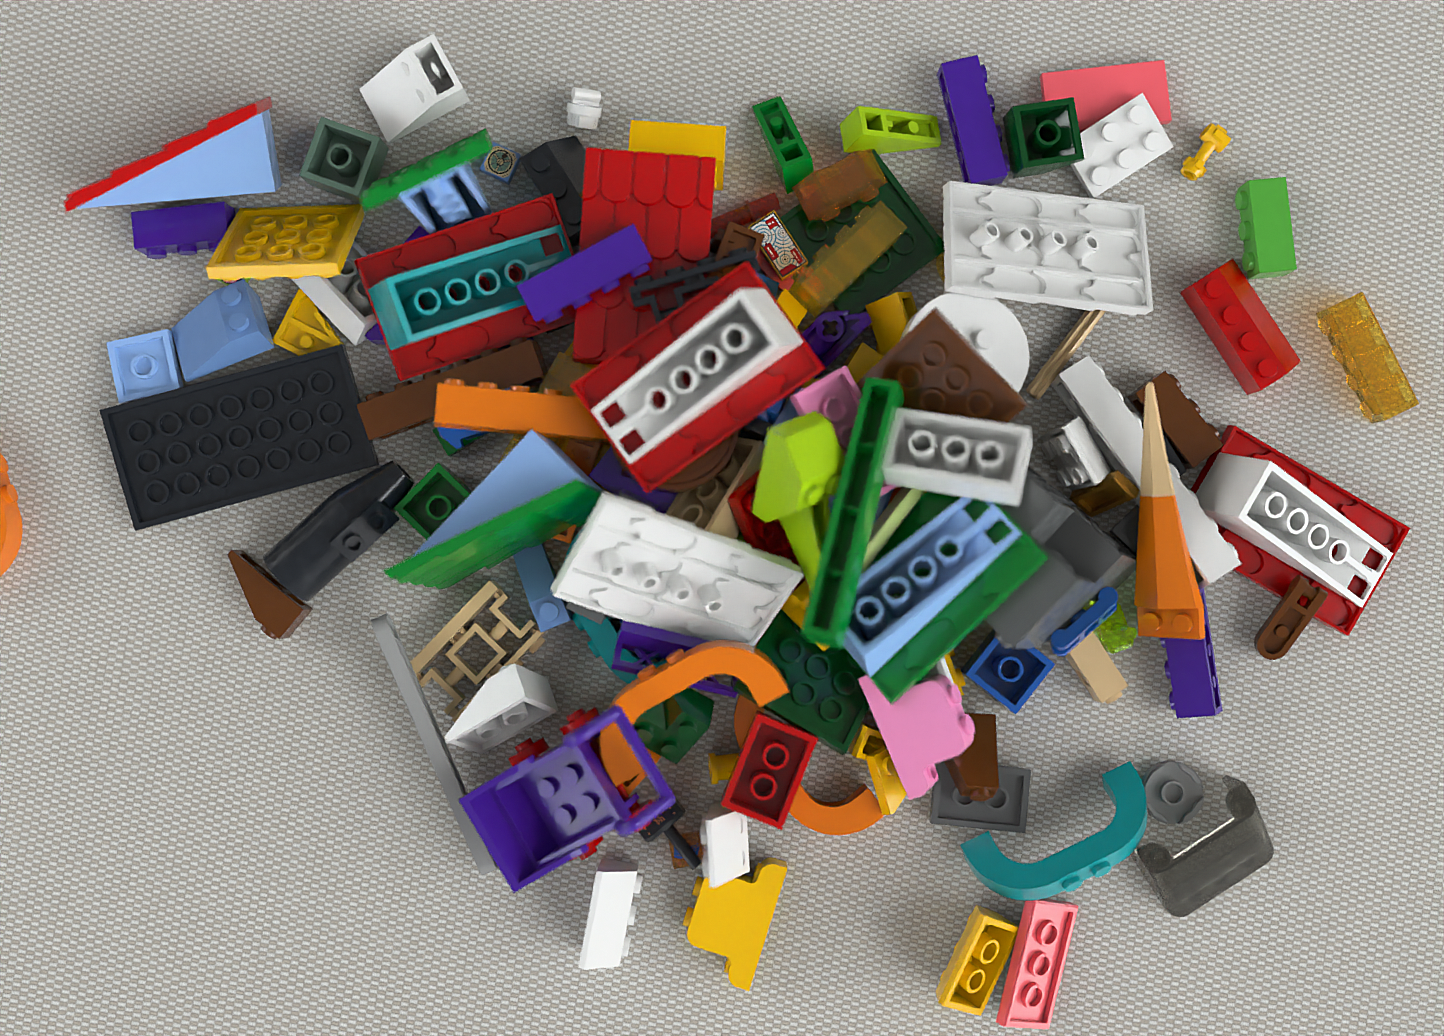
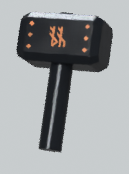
M675 797V802L652 819L651 824L638 832L646 842L654 841L664 833L690 868L694 870L702 861L673 825L686 812Z

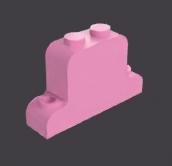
M865 674L858 680L909 800L923 796L938 781V773L934 764L960 755L973 741L975 727L971 717L965 715L961 706V693L948 677L937 674L918 681L891 706Z

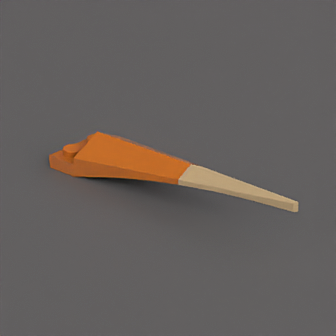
M1147 382L1145 390L1134 606H1137L1138 636L1200 640L1205 638L1204 605L1189 555L1175 497L1155 388L1152 382Z

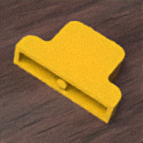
M773 857L766 858L761 863L757 862L753 876L743 874L714 888H710L709 878L699 876L696 878L692 895L697 897L693 908L687 906L682 925L688 927L687 938L693 946L727 957L724 972L728 973L729 981L735 987L747 991L750 989L788 869L786 861Z

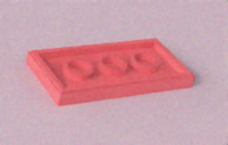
M1164 60L1047 72L1040 75L1042 102L1074 97L1080 133L1141 93L1144 94L1161 125L1169 124L1172 121Z
M1049 899L1025 901L996 1023L1003 1027L1049 1029L1078 905L1071 902Z

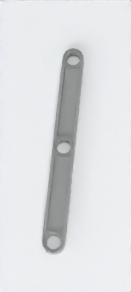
M388 613L371 619V624L474 861L482 875L497 870V864L458 800L468 794L393 621Z

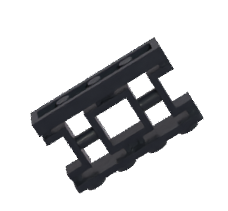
M746 247L729 251V258L716 261L715 256L697 261L696 268L686 271L684 266L671 268L665 271L666 277L653 280L652 275L638 278L633 281L635 286L629 287L634 308L651 304L657 324L685 304L683 294L710 287L719 281L718 276L705 279L704 275L743 264L744 262H749L754 270L759 272L760 267L757 262L755 250L748 252ZM685 281L684 286L673 289L678 306L659 311L655 295L641 297L642 293Z

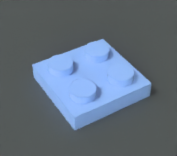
M165 329L106 342L118 402L120 404L184 387L172 331Z

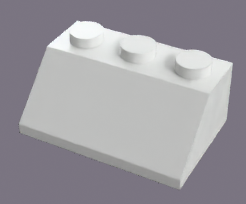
M355 241L352 244L340 275L330 278L303 276L298 279H292L354 346L365 341L367 338L364 335L377 323L354 262L356 259L368 254Z
M607 858L601 859L596 871L578 968L617 967L620 965L622 956L628 957L631 937H625L627 925L634 926L637 906L631 904L633 894H640L643 875L637 874L638 864Z

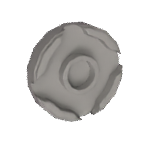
M1168 760L1156 763L1146 771L1141 779L1146 792L1147 813L1162 823L1181 824L1188 822L1198 814L1203 805L1204 796L1202 788L1204 787L1201 778L1195 770L1181 762Z

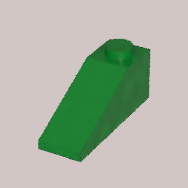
M781 96L752 106L775 170L786 193L789 194L816 184L812 157Z

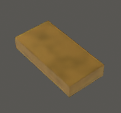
M1116 470L1107 474L1096 485L1073 490L1069 499L1088 516L1094 517L1137 498L1139 489L1120 471Z

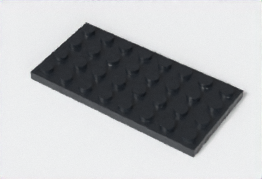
M343 344L99 410L135 531L379 465L373 441L368 439L357 408V404L361 403L347 350Z

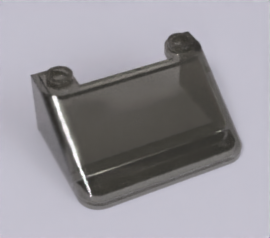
M1228 775L1222 778V781L1229 790L1225 802L1233 818L1174 857L1171 856L1164 846L1155 842L1147 843L1141 847L1137 846L1130 854L1163 907L1175 917L1189 915L1266 865L1272 859L1274 854L1272 841L1256 800L1245 782Z

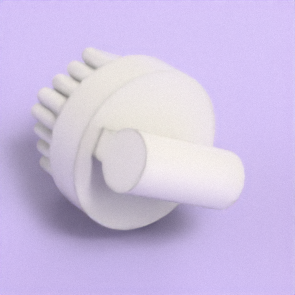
M573 87L571 92L572 99L567 102V124L579 128L596 129L598 118L601 117L602 107L599 106L601 92Z

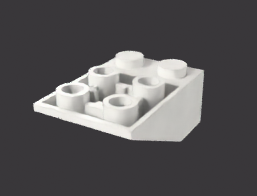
M434 34L406 48L359 89L388 144L470 101Z
M1081 416L1041 436L1043 441L1041 448L1045 456L1049 460L1053 459L1059 469L1056 471L1059 481L1064 487L1068 486L1070 491L1096 485L1111 471Z
M721 803L709 804L708 812L702 813L700 824L701 845L706 844L704 845L702 857L703 878H709L710 888H714L750 871L748 828L746 815L721 806Z

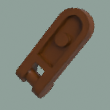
M1297 575L1291 581L1288 591L1257 632L1254 638L1256 651L1269 660L1282 658L1324 603L1328 592L1320 587L1314 588L1309 585V580L1301 575ZM1301 595L1307 598L1304 606L1296 603Z

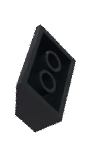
M576 135L545 142L519 158L540 195L545 196L553 193L568 239L573 246L580 242L586 150Z

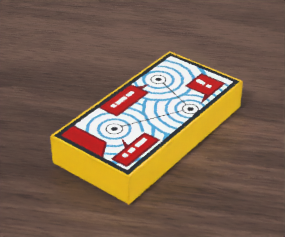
M774 210L748 227V229L765 235L760 249L781 281L808 265L807 259Z

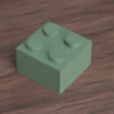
M321 117L299 176L310 186L362 204L360 195L372 185V182L378 180L389 148L380 137Z

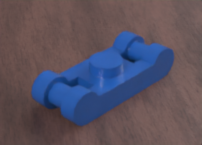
M1104 587L1101 589L1098 601L1087 611L1084 608L1078 611L1070 621L1072 625L1066 630L1059 629L1052 633L1051 651L1053 654L1060 657L1067 655L1116 611L1118 592L1114 588Z

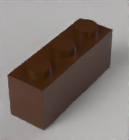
M1163 371L1147 381L1152 382L1155 388L1162 431L1186 470L1195 468L1223 446L1219 440L1220 434L1212 424L1204 421L1200 415L1201 410L1192 399H1187L1180 390V382L1174 375ZM1147 382L1127 396L1143 419Z

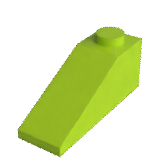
M858 105L840 123L845 153L867 155L872 150H875L877 154L934 148L942 144L937 116Z

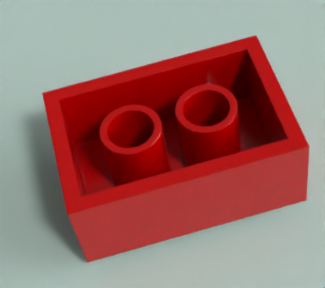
M756 710L721 797V806L782 830L818 737L786 721Z

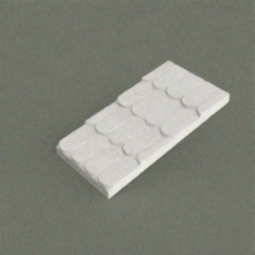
M948 181L943 186L944 284L946 292L987 299L997 297L1031 304L1042 302L1088 311L1098 309L1132 316L1137 314L1146 315L1153 310L1144 205Z
M603 493L597 503V507L595 506L586 522L584 530L580 533L560 569L558 577L555 578L551 590L555 597L624 621L644 624L710 641L733 640L754 647L804 573L800 566L793 564L788 559L753 549L750 544L698 529L692 523L654 512L651 507Z

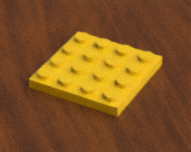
M363 205L240 208L206 266L208 278L233 281L238 278L265 280L271 277L298 279L303 276L330 278L340 275L365 216Z

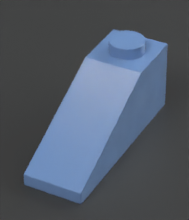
M542 543L531 548L527 547L513 555L540 632L573 620L571 610L566 608L567 600L553 596L551 586L557 576L544 544Z

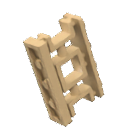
M489 580L411 661L421 688L434 679L454 699L443 710L452 717L454 723L472 701L471 699L461 710L458 708L466 696L455 685L465 675L475 685H478L486 677L490 678L498 673L500 668L505 665L515 663L523 666L522 657L528 651L534 654L546 642L543 636L547 631L540 632L535 619H531L521 629L501 609L511 596L505 593L495 580ZM495 597L497 601L489 610L500 620L496 626L489 632L479 622H476L468 630L466 628L468 624ZM509 629L519 639H523L529 632L533 633L505 664L501 662L510 652L498 640ZM476 633L498 653L479 674L457 654ZM452 643L453 646L445 655L456 667L446 677L436 667L431 668L424 675L422 672Z

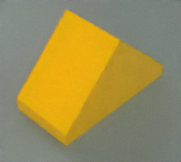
M862 722L848 751L852 756L866 760V755L886 746L878 728Z

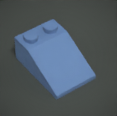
M244 279L213 291L171 328L184 379L187 382L275 348L261 299Z

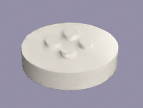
M950 292L927 303L907 323L901 339L932 309L937 307L1017 393L1023 386L1029 366L1027 338L1015 315L998 300Z

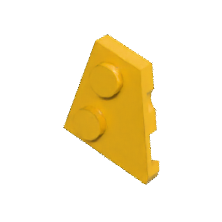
M298 289L272 339L273 343L298 356L340 344L344 345L318 307L301 289Z
M884 746L865 757L882 815H892L906 796V791L887 746Z

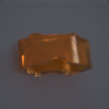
M871 149L854 151L842 160L812 172L792 188L809 221L822 217L823 221L826 222L839 215L841 209L860 199L866 202L876 197L880 193L878 188L886 184L887 180Z

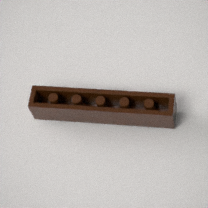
M527 337L518 338L509 342V348L501 351L498 348H492L481 352V358L471 362L469 359L459 360L452 363V369L441 373L440 370L430 371L422 375L423 380L415 383H412L411 380L394 385L395 390L384 394L383 391H379L365 396L366 401L357 404V408L368 439L382 441L433 422L435 419L438 383L444 384L445 379L465 381L464 386L478 387L480 382L494 383L498 385L497 389L503 390L511 388V386L527 387L551 378L538 342L531 339L527 340Z

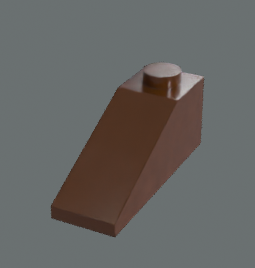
M230 550L227 554L255 620L262 625L260 629L272 639L289 638L313 609L285 588L273 575L243 550Z

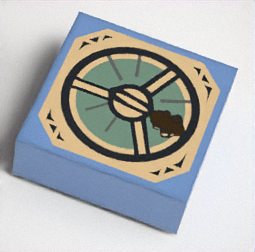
M493 142V150L487 153L480 170L482 173L509 185L521 162L519 158L522 156Z

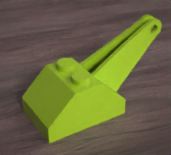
M815 410L768 430L752 513L764 522L779 518L811 592L830 521L829 497L837 494L845 462L844 454L830 420Z

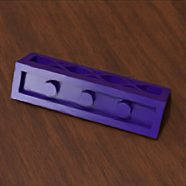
M623 620L616 638L611 669L637 675L644 668L653 665L651 660L657 657L666 659L667 656L679 649H683L686 652L697 645L710 642V640ZM622 649L634 651L640 660L634 663L620 660ZM710 675L689 687L735 698L738 692L733 690V687L738 678L731 676V685L729 686L720 684L713 675Z

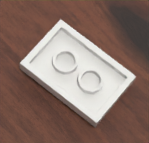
M1141 93L1080 133L1084 160L1071 164V167L1088 196L1093 199L1174 146L1144 94Z

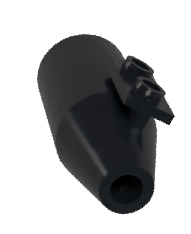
M392 460L339 488L263 556L266 566L285 588L301 600L308 602L400 520L395 514L396 510L394 507L409 493L415 484L414 480L396 461Z

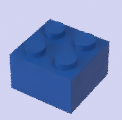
M992 629L962 667L961 672L1005 709L1017 714L1054 667L1055 663L1034 647L1029 649L1006 648L995 638L994 634L996 631Z

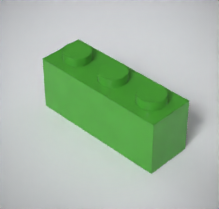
M1286 177L1247 181L1237 189L1235 195V206L1237 210H1240L1241 218L1238 233L1240 240L1243 241L1245 252L1242 256L1243 269L1247 271L1248 280L1285 276L1297 270Z

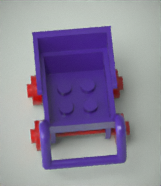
M614 705L601 714L596 706L586 712L583 707L574 711L566 717L568 723L560 728L563 734V743L544 754L542 753L550 748L544 737L534 742L531 737L514 747L517 752L508 758L512 765L511 768L458 799L513 893L568 861L578 857L581 860L588 858L597 851L596 846L604 839L602 835L613 829L621 836L644 829L651 824L652 819L675 802L674 794L619 705ZM614 721L660 796L653 802L649 799L639 804L637 800L640 797L637 792L629 796L622 783L615 786L604 766L601 748L595 739L601 735L600 730Z

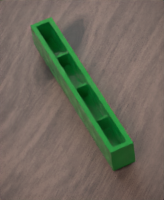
M866 377L801 631L811 643L839 649L843 648L884 481L881 467L896 408H902L904 400L898 381Z

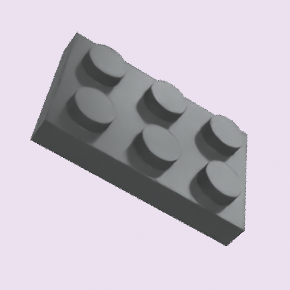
M944 761L935 763L938 781L932 786L929 818L931 824L1025 833L1031 770L1029 768L998 765L999 789L996 794L987 801H974L968 796L960 795Z

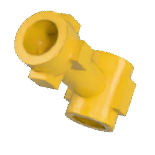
M1210 123L1199 135V139L1204 143L1194 158L1188 156L1183 161L1182 175L1192 181L1202 177L1207 171L1203 165L1212 152L1215 150L1217 153H1220L1229 144L1231 138L1227 135L1228 131L1219 124L1215 126L1213 123Z

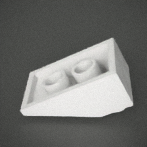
M515 663L503 666L498 673L486 680L445 735L446 742L483 754L557 712L558 708L548 679Z

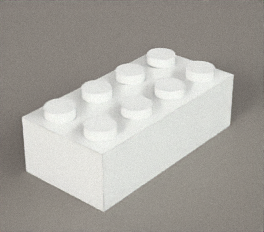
M896 408L881 467L885 482L890 485L1019 506L1032 449L1031 428Z

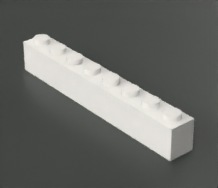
M1088 355L1058 374L1051 385L1075 418L1081 416L1112 470L1120 471L1139 489L1138 496L1134 499L1139 506L1143 447L1142 422L1135 413L1130 412L1123 402L1121 392L1116 387H1112L1105 378L1102 366L1094 362ZM1168 463L1189 555L1200 590L1242 563L1237 558L1236 549L1229 542H1226L1218 532V526L1213 518L1206 515L1201 509L1197 496L1182 483L1178 470Z

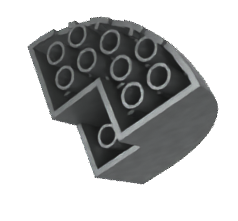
M1027 467L1019 506L998 504L1045 553L1047 560L985 618L996 631L994 634L995 638L1008 649L1010 647L1029 649L1049 641L1054 631L1059 629L1066 630L1072 625L1070 621L1078 611L1083 608L1087 611L1098 601L1101 589L1112 587L1116 590L1136 570L1137 557L1116 538L1110 536L1104 530L1098 529L1099 525L1093 518L1081 509L1078 510L1076 508L1077 505L1062 492L1056 490L1051 485L1048 486L1046 484L1047 481L1030 467Z

